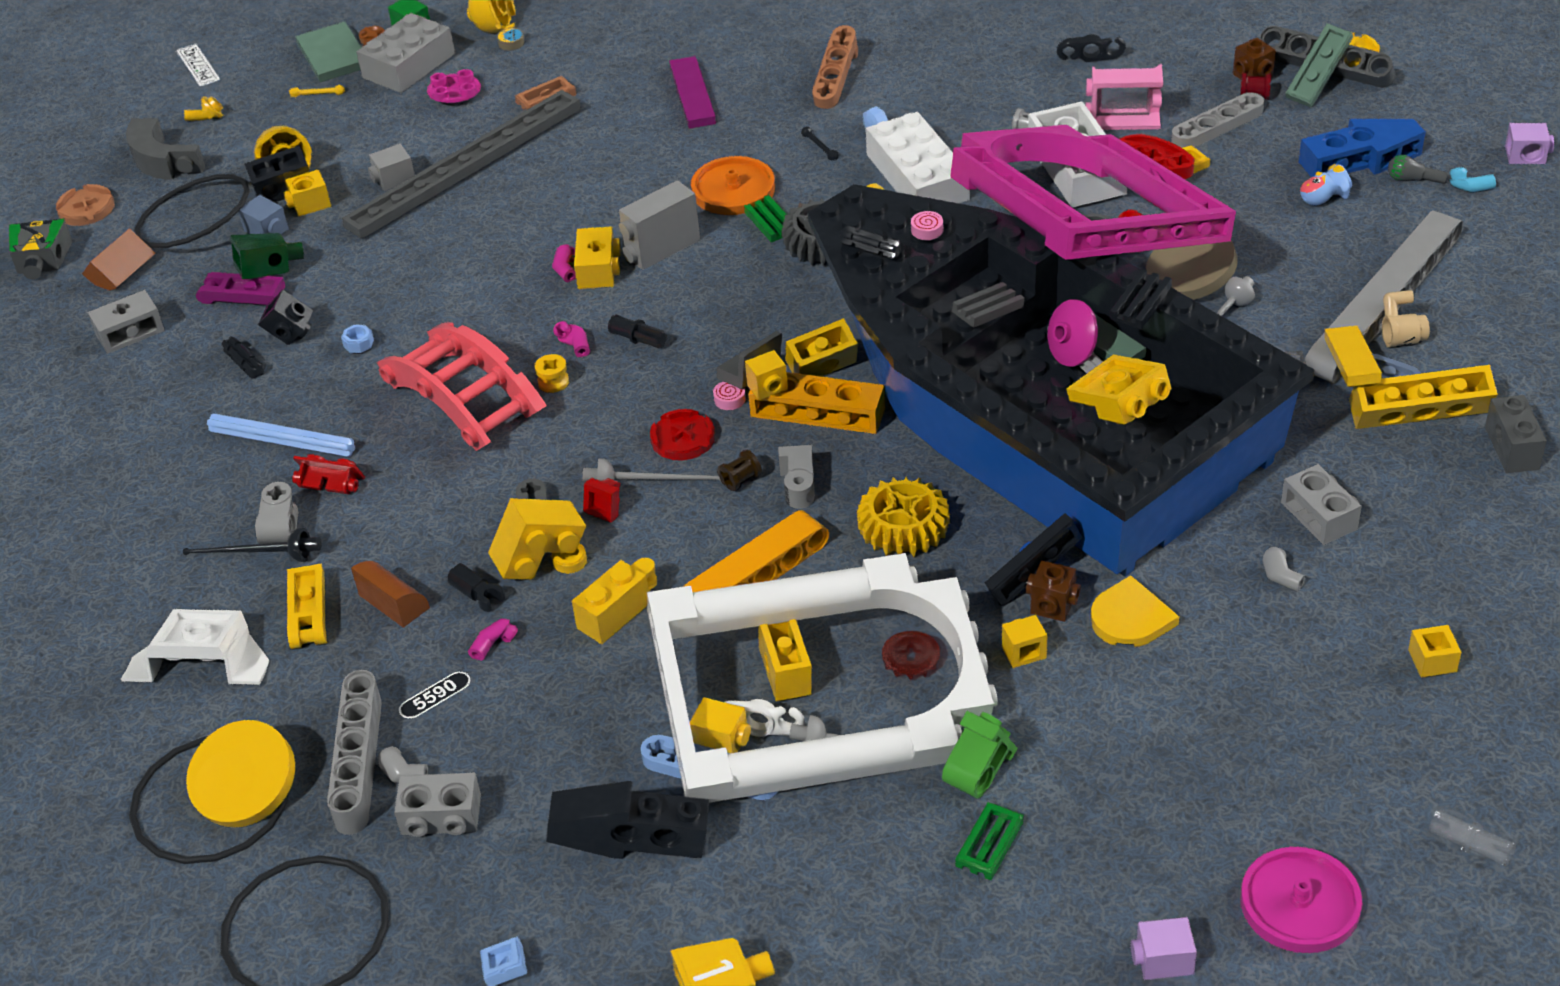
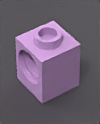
M1546 123L1509 124L1505 144L1509 164H1546L1547 155L1552 153L1554 148V137L1549 135Z

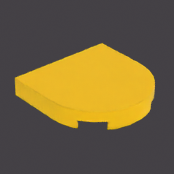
M1131 575L1098 595L1091 608V621L1094 632L1102 640L1112 645H1116L1117 642L1134 644V647H1140L1154 641L1179 625V616Z

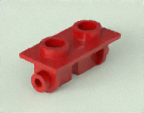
M308 454L307 457H293L299 464L300 469L299 471H294L292 481L299 488L321 490L324 479H327L326 491L349 495L351 492L358 490L359 482L356 478L365 479L364 474L358 469L356 463L347 459L340 458L337 459V462L328 461L314 454Z

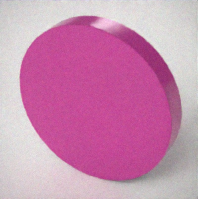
M1306 847L1275 849L1256 859L1246 871L1242 882L1240 901L1247 922L1260 937L1279 948L1298 953L1326 951L1346 941L1358 925L1362 908V895L1359 884L1345 865L1324 852Z

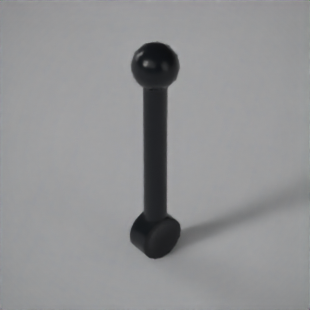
M810 127L802 128V136L809 137L827 154L828 160L834 161L838 159V152L830 150L812 134Z

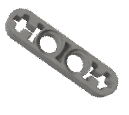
M1245 93L1180 123L1172 129L1171 143L1181 148L1190 145L1196 147L1262 115L1264 98L1256 93Z

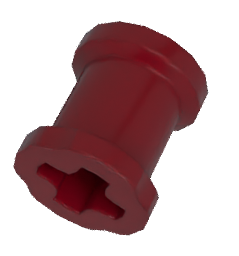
M1242 73L1240 95L1256 93L1264 97L1265 100H1269L1271 74H1266L1264 77L1248 76L1247 73Z

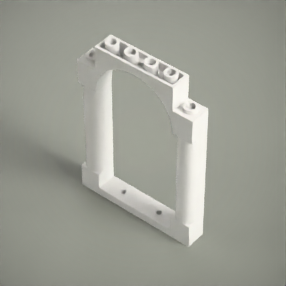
M906 553L863 559L862 567L697 592H692L691 586L647 592V612L685 797L709 799V803L946 763L962 734L960 722L966 711L980 716L981 712L991 715L993 707L997 706L996 689L993 684L988 685L986 678L988 673L986 656L984 652L979 653L976 644L979 639L977 625L975 621H970L968 617V595L966 590L960 589L957 577L918 583L916 568L909 566ZM888 608L908 612L930 623L945 637L955 654L959 679L952 692L933 709L917 716L906 718L905 725L727 754L726 747L695 752L672 639L750 628L762 624L769 625L789 622V620L793 619L802 620L866 609Z

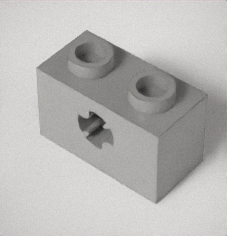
M146 290L87 312L94 332L107 354L165 331L158 309Z

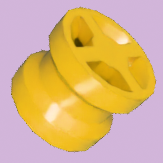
M549 354L540 357L536 361L535 371L538 375V386L542 391L555 393L564 390L568 386L567 366L562 356Z

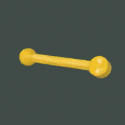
M336 85L335 88L305 90L292 88L289 90L291 97L327 93L342 95L345 92V88L342 85Z

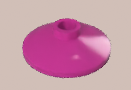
M1067 300L1060 304L1051 316L1048 326L1049 348L1053 357L1064 366L1075 367L1086 362L1092 355L1097 343V320L1094 312L1085 302Z

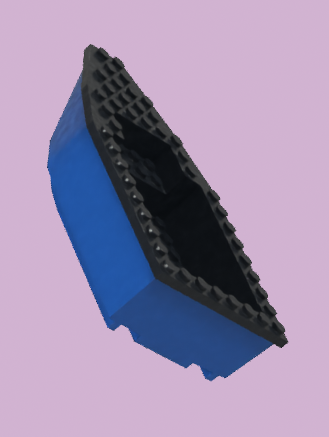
M853 184L808 212L809 225L851 310L873 373L879 384L884 385L885 395L898 419L938 453L1045 526L1049 527L1066 513L1074 521L1082 536V539L1074 546L1117 575L1120 573L1126 577L1134 571L1135 562L1158 544L1165 547L1238 490L1239 482L1259 466L1266 469L1274 462L1275 454L1285 445L1299 390L1310 383L1314 377L1313 368L1172 287L1142 330L1111 320V309L1140 269L1114 254L1065 260L1045 246L1046 238L1012 215L987 208ZM923 211H932L940 214L943 218L942 235L933 240H920L914 237L911 233V218ZM849 225L858 228V232L863 229L885 236V240L888 238L896 239L901 242V252L896 259H890L882 256V252L880 255L857 249L855 248L856 244L853 247L844 245L840 242V232L844 226ZM1001 282L1007 285L1006 290L1011 288L1015 290V296L1021 295L1024 297L1022 308L974 328L952 312L954 301ZM1153 288L1151 290V292L1146 297L1142 307L1136 311L1132 318L1136 319L1138 314L1141 312L1143 307L1146 305L1150 297L1155 292L1156 288ZM1067 300L1083 301L1092 309L1094 314L1146 347V356L1141 360L1161 363L1166 366L1172 388L1168 397L1148 406L1142 417L1135 418L1126 424H1116L1115 422L1099 419L1095 406H1087L1086 404L1070 401L1066 388L1087 373L1080 366L1069 367L1060 364L1050 351L1047 327L1056 308Z

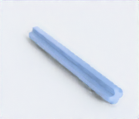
M216 413L211 414L210 419L207 420L209 431L344 457L352 456L353 451H355L354 440L348 437Z

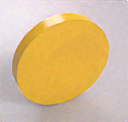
M241 720L229 723L210 734L195 751L187 771L186 784L189 798L194 807L203 816L218 825L244 827L259 822L275 811L290 791L295 775L294 754L287 740L276 729L266 723L256 720Z

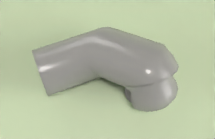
M1278 547L1268 548L1262 560L1268 579L1298 592L1304 584L1305 575L1288 569L1287 556L1283 549Z
M396 747L385 748L379 754V767L390 781L394 783H399L400 776L428 775L427 764H407L401 755L402 752Z

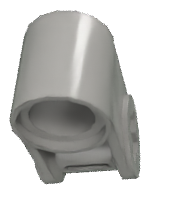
M285 482L271 483L261 493L259 514L256 517L255 523L256 537L259 544L287 542L290 533L297 529L298 507L292 502L291 487Z

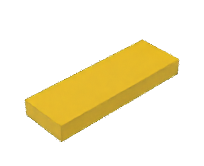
M1358 325L1325 329L1324 339L1347 387L1381 383L1382 372Z

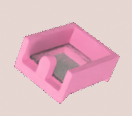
M1162 64L1155 68L1095 69V67H1092V78H1086V96H1091V102H1085V106L1103 130L1160 129L1159 109L1162 106L1161 87H1163Z

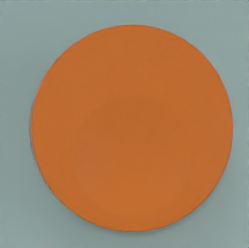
M728 156L715 159L700 167L691 179V191L695 193L696 204L704 210L721 215H738L745 213L744 205L750 204L752 207H755V202L760 200L763 203L765 196L770 195L772 198L775 192V178L772 169L760 160L745 156Z

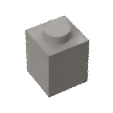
M401 144L369 154L371 166L368 167V172L373 183L378 182L384 191L394 188L415 176L411 157Z

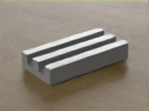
M1001 282L954 301L952 312L974 328L1022 308L1024 297L1021 295L1015 296L1016 291L1012 288L1006 290L1007 285Z

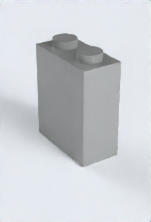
M678 180L619 209L621 221L619 229L623 235L624 247L622 251L624 257L629 263L636 264L642 270L700 241L695 193Z

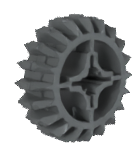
M822 198L817 202L810 199L808 204L799 203L798 208H790V213L785 215V220L783 221L782 237L785 249L790 251L791 257H798L800 262L808 260L811 265L819 262L824 266L827 261L808 222V212L824 203L825 201Z

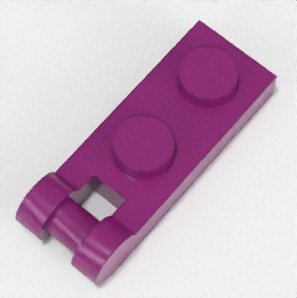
M210 272L203 281L204 285L197 291L196 298L202 304L224 301L268 305L286 286L283 277L264 276L242 280L239 274Z

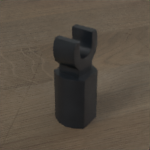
M462 563L457 564L448 573V583L473 601L478 600L479 606L483 611L490 612L492 610L490 598H497L502 602L505 600L501 586L494 583L488 584L485 578Z

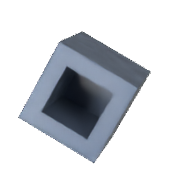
M261 195L245 204L238 211L243 229L248 234H282L289 229L283 207Z

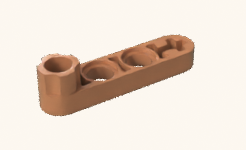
M839 26L831 33L812 91L814 104L818 108L829 109L837 105L851 61L858 56L856 31L851 26ZM835 56L839 60H833L832 58ZM831 74L838 75V77L834 79L825 78L826 76Z

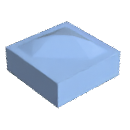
M518 936L480 950L483 978L487 986H496L527 974L523 945Z

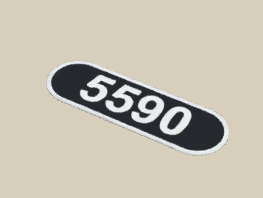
M464 672L450 674L404 701L399 707L400 715L404 718H415L465 689L470 683L469 675Z

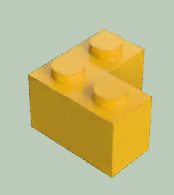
M510 498L488 554L503 579H533L545 552H576L586 524L571 501Z

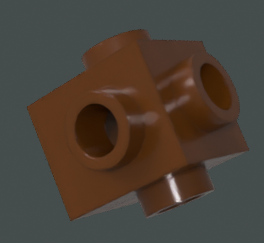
M1257 37L1235 47L1233 75L1240 80L1242 73H1247L1248 76L1264 77L1266 74H1271L1272 78L1276 50Z
M1041 561L1036 574L1031 573L1027 581L1026 594L1031 595L1030 614L1065 622L1071 606L1077 604L1080 595L1081 585L1076 584V568Z

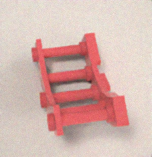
M451 322L441 323L427 332L429 335L427 343L404 357L389 356L377 362L380 367L379 373L386 383L391 384L394 389L397 387L411 388L419 392L423 397L429 398L461 430L464 441L476 451L491 442L486 435L487 432L516 413H523L528 418L547 406L527 377L522 372L516 375L506 364L509 361L506 354L487 338L464 325L456 328ZM443 357H460L434 374L425 369ZM471 365L479 366L488 373L455 395L443 384ZM495 384L500 385L511 397L512 401L485 419L477 422L464 404Z

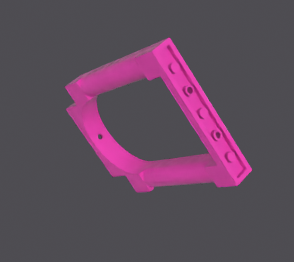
M1068 125L963 133L961 147L953 149L950 174L952 179L968 190H980L1046 238L1045 246L1065 260L1231 241L1236 215L1234 209L1112 134L1084 136ZM1018 161L1052 162L1077 167L1099 177H1111L1166 213L1091 221L1007 163Z

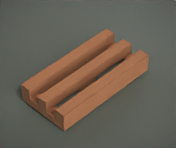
M560 76L515 95V100L518 105L521 104L523 110H528L560 90L572 96L577 94L576 88L563 76Z

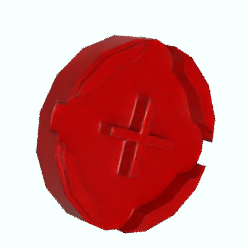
M677 409L660 416L661 420L656 425L654 422L650 429V442L654 451L660 456L671 460H689L701 456L714 443L715 428L711 418L705 415V418L699 415V411L693 409Z

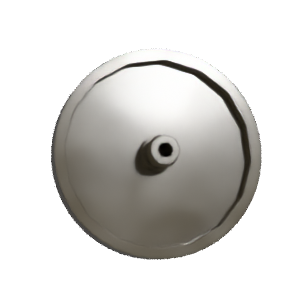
M1232 240L1230 242L1153 250L1149 256L1146 270L1149 275H1152V273L1159 274L1160 280H1163L1165 276L1172 278V288L1195 300L1212 294L1223 287L1233 276L1237 268L1238 257Z

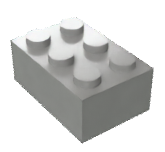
M412 13L404 16L399 22L387 28L382 34L356 51L362 78L400 93L455 54L450 27Z

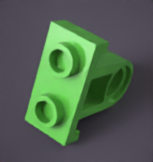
M966 711L960 722V725L965 729L945 763L942 780L974 798H980L989 788L1004 759L1010 761L1018 749L1009 738L1011 733L1001 727L1002 722L986 712H981L980 716Z

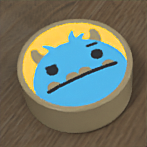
M507 28L497 34L498 46L503 50H516L524 45V35L520 29Z

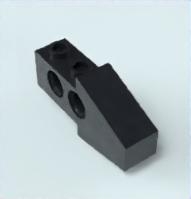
M633 781L554 791L551 797L546 842L614 859H623L624 851L702 858L707 832L709 799L632 791Z

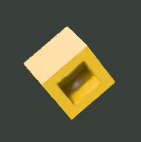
M775 350L745 361L747 386L758 400L788 390L786 364Z
M1036 615L1002 624V649L1012 668L1047 658V633Z
M1449 625L1412 630L1408 651L1420 677L1457 672L1461 650Z

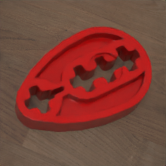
M1132 134L1120 138L1121 141L1183 179L1190 178L1194 173V157L1174 143L1145 134Z

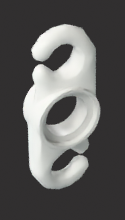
M766 700L725 701V703L745 707L747 724L751 727L750 735L756 737L790 735L791 724L805 725L804 715L795 707H791L788 713L795 718L796 722L789 723L781 717L786 713V709L781 706L774 707L773 704ZM760 713L768 719V722H756L751 718L750 714Z

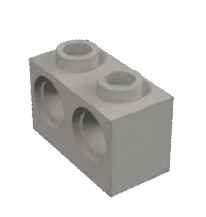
M1319 464L1284 479L1281 503L1323 545L1358 530L1362 506L1354 496L1350 495L1338 484L1334 476L1329 475Z
M476 773L400 776L394 814L401 835L421 837L425 834L448 833L450 835H460L464 832H477L481 793Z

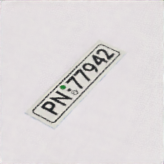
M196 44L176 50L200 86L220 80Z

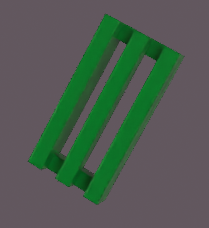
M770 195L764 197L763 203L760 200L756 201L755 207H752L750 204L744 205L745 214L771 243L783 238L782 224L787 214ZM756 211H759L767 219L770 225L776 229L777 234Z
M987 802L955 859V867L963 869L965 866L970 868L971 873L977 875L980 872L984 874V878L992 880L1023 824L1024 815ZM993 814L999 816L976 858L970 857ZM1007 820H1010L1011 822L1008 825L1005 833L1003 834L1000 842L998 843L989 862L985 863L984 861L986 860L1004 825L1006 824Z

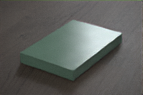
M345 21L295 36L297 45L319 82L360 70L356 51L362 47Z

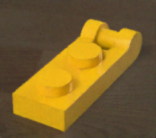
M322 564L287 569V636L290 649L302 648V644L312 642L315 645L327 644L325 629V576ZM312 625L310 629L301 630L302 626Z

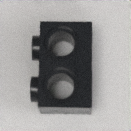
M300 146L245 163L256 197L261 195L273 202L285 198L283 192L288 191L285 179L310 172Z

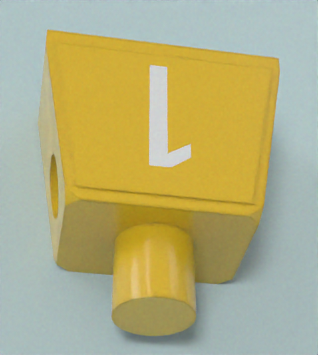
M734 938L671 950L674 973L679 986H756L755 981L775 975L774 967L767 951L745 958L737 939Z

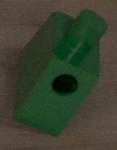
M280 233L230 235L233 265L242 280L289 272L288 261L304 259L302 242L286 243Z

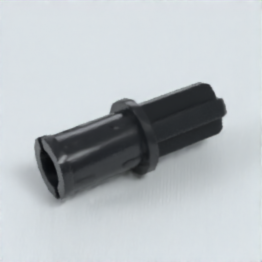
M615 314L608 322V331L611 334L628 338L634 344L641 342L656 348H662L667 341V335L663 330L648 326L640 319L633 321Z

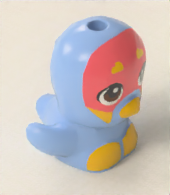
M1333 164L1329 167L1327 173L1317 171L1315 176L1306 180L1301 185L1300 194L1304 202L1311 206L1325 203L1332 195H1340L1343 199H1347L1352 187V181L1342 165Z

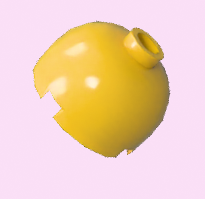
M469 0L467 15L470 21L481 31L494 34L507 28H513L515 22L509 23L512 19L511 16L516 15L513 0Z
M284 125L273 126L265 130L258 137L254 148V157L257 160L300 146L308 168H310L312 149L306 137L298 130Z

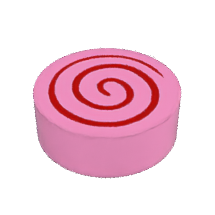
M923 211L915 214L911 218L912 235L920 240L938 238L943 233L942 216L932 211Z
M723 381L717 384L713 390L714 403L720 409L734 410L741 407L746 401L745 388L740 389Z

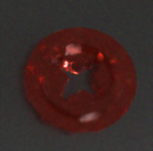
M903 631L891 636L885 642L882 648V659L886 670H892L896 677L902 674L907 675L911 680L914 675L918 674L926 677L929 670L937 668V663L940 659V648L938 643L926 633ZM910 648H913V653H915L913 661L907 660Z

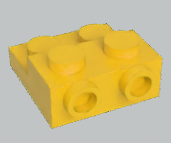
M1114 354L1066 388L1070 401L1086 404L1087 406H1095L1099 419L1115 422L1116 424H1126L1135 418L1142 417L1148 406L1157 403L1159 400L1166 399L1172 389L1165 364Z

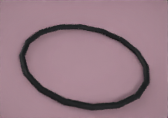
M215 174L195 179L179 186L156 200L141 215L134 229L135 234L150 248H170L192 242L210 234L228 222L244 206L250 193L247 180L235 174ZM217 179H234L242 183L244 193L240 202L224 218L209 228L187 238L166 243L148 242L141 237L140 229L145 219L160 204L177 193L195 185Z
M204 736L172 749L149 767L133 791L129 819L136 839L155 856L183 864L213 862L248 849L269 832L288 804L289 792L274 811L268 823L244 843L217 854L188 857L160 850L143 836L136 816L140 793L156 770L177 754L199 746L208 737Z
M322 855L288 860L258 875L234 898L221 925V955L233 978L244 986H259L239 973L228 952L229 926L240 903L262 881L290 867L314 863H326L350 868L369 880L381 900V927L371 950L350 972L323 986H339L354 978L378 953L389 927L388 897L376 877L351 860Z

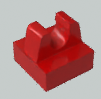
M590 478L584 483L583 512L605 521L613 522L619 516L620 482L610 478L602 481Z

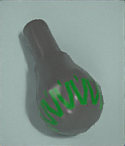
M1397 155L1388 164L1389 175L1398 181L1426 179L1445 184L1448 174L1445 171L1425 167V164L1419 163L1407 155Z

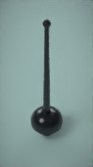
M297 528L290 533L287 542L201 549L184 548L182 552L184 555H188L189 553L288 549L290 556L294 560L306 562L308 561L310 551L321 550L322 542L320 537H310L306 528Z

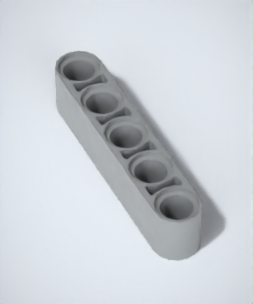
M356 670L349 673L343 680L327 803L335 828L338 832L345 835H352L362 831L367 826L369 820L382 702L375 677L367 670Z

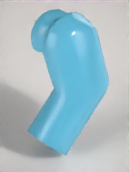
M1465 167L1453 168L1450 171L1451 179L1449 181L1451 185L1461 190L1474 193L1495 189L1496 179L1493 174L1467 177V169Z

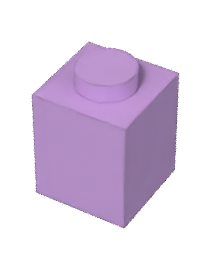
M1188 917L1138 922L1137 939L1131 940V954L1134 965H1141L1144 980L1194 975L1196 948Z

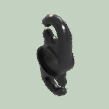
M1090 34L1084 37L1064 39L1058 44L1056 53L1060 59L1067 60L1068 56L1063 52V49L1072 47L1074 52L1070 55V59L1073 60L1079 58L1084 62L1113 60L1124 54L1126 44L1123 39L1116 37L1114 41L1119 45V49L1112 51L1108 49V45L1112 43V38L1101 39L1097 35ZM1089 44H1095L1099 47L1095 53H1086L1083 50Z

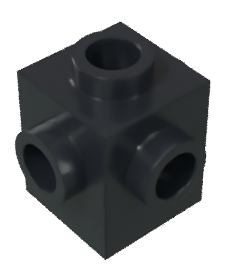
M282 290L266 306L258 325L285 344L290 345L297 337L302 339L309 331L311 323L308 321L313 310L285 290Z

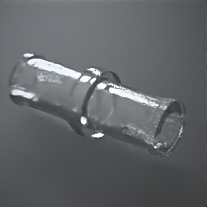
M1441 809L1434 815L1438 820L1437 822L1431 821L1430 833L1461 845L1462 851L1471 854L1474 851L1500 863L1504 867L1510 863L1511 858H1508V856L1514 855L1516 843L1483 830V825L1477 822L1469 824L1445 813Z

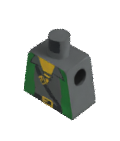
M65 219L9 224V251L17 273L23 274L28 279H38L41 272L58 270L72 244V238Z

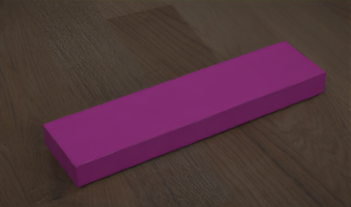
M696 56L669 60L670 70L688 128L716 124L715 114Z

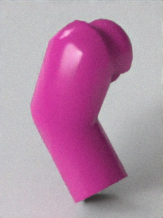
M563 244L556 249L552 268L568 283L576 279L575 270L569 264V262L575 260L572 255H575V248L568 244Z
M560 321L554 326V335L557 336L560 342L573 346L577 357L589 355L590 348L586 332L583 328L567 324L564 321Z
M501 618L480 631L468 650L469 656L472 659L484 660L499 637L507 643L514 638L518 632L517 626L509 623V619Z

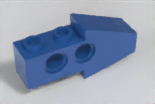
M1349 119L1348 128L1301 139L1299 163L1311 177L1315 176L1317 171L1327 173L1329 167L1333 164L1342 165L1347 173L1369 168L1374 175L1388 170L1390 160L1397 155H1407L1411 158L1422 155L1425 131L1414 119Z

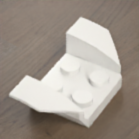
M173 609L150 645L132 657L121 681L153 682L164 658L172 661L182 658L200 659L202 661L224 659L228 684L260 685L266 673L269 659L249 634L242 611Z

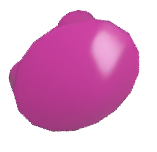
M463 69L457 74L449 75L435 73L430 76L431 83L428 85L427 94L431 99L438 102L457 103L474 97L480 91L481 84L478 79L474 78L473 71Z

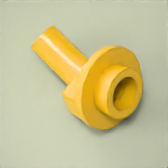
M205 96L201 98L202 110H184L185 121H202L223 117L221 112L223 106L212 96L210 98Z

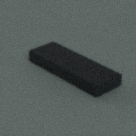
M1064 513L985 582L992 596L1001 606H1005L1026 588L1030 574H1036L1041 561L1056 562L1082 539L1074 521Z

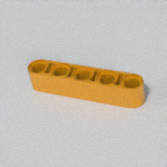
M798 510L684 586H691L692 592L776 580L824 548L829 539V530L805 511Z

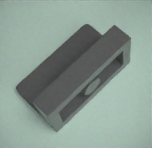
M775 331L718 366L716 378L740 389L747 387L745 361L773 350L780 357L782 333Z

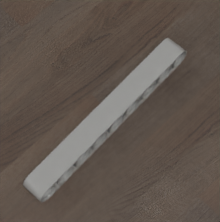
M1432 210L1329 328L1358 325L1368 345L1382 329V320L1385 316L1384 295L1389 292L1412 290L1414 292L1457 242L1462 232L1463 220ZM1398 304L1397 308L1399 309L1403 304ZM1324 332L1308 351L1304 364L1314 369V376L1334 384L1342 374L1324 339Z

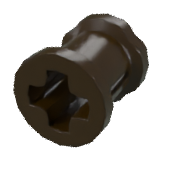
M746 449L740 452L739 457L729 464L723 463L719 465L717 473L725 487L730 491H736L742 482L750 477L756 478L760 476L762 468L757 457L750 450Z

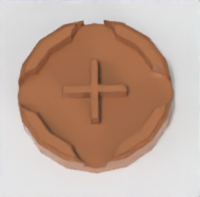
M95 184L82 186L83 189L78 191L75 188L68 190L61 195L56 203L58 217L65 219L66 224L74 226L93 224L104 219L114 208V198L110 190Z

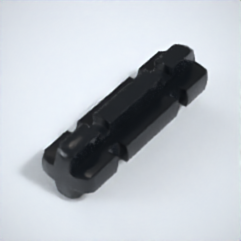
M849 225L844 226L840 232V242L844 245L853 247L856 244L855 248L877 255H880L882 252V256L890 259H896L901 252V242L896 239L888 238L885 240V236L863 229L858 232V228Z
M229 337L228 340L222 341L223 351L250 378L256 379L258 375H263V364L244 345L240 344L241 342L237 338Z

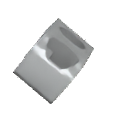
M812 445L778 447L780 476H785L784 490L786 503L793 508H806L815 499Z

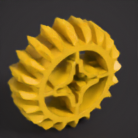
M906 476L904 480L897 481L892 477L889 483L880 480L878 488L869 487L868 493L862 495L857 509L858 529L860 534L863 535L865 543H871L874 551L883 548L886 556L892 551H896L897 554L909 552L914 557L918 549L927 553L930 545L938 547L940 538H945L948 524H950L949 505L941 490L935 489L932 482L923 485L921 478L909 481Z

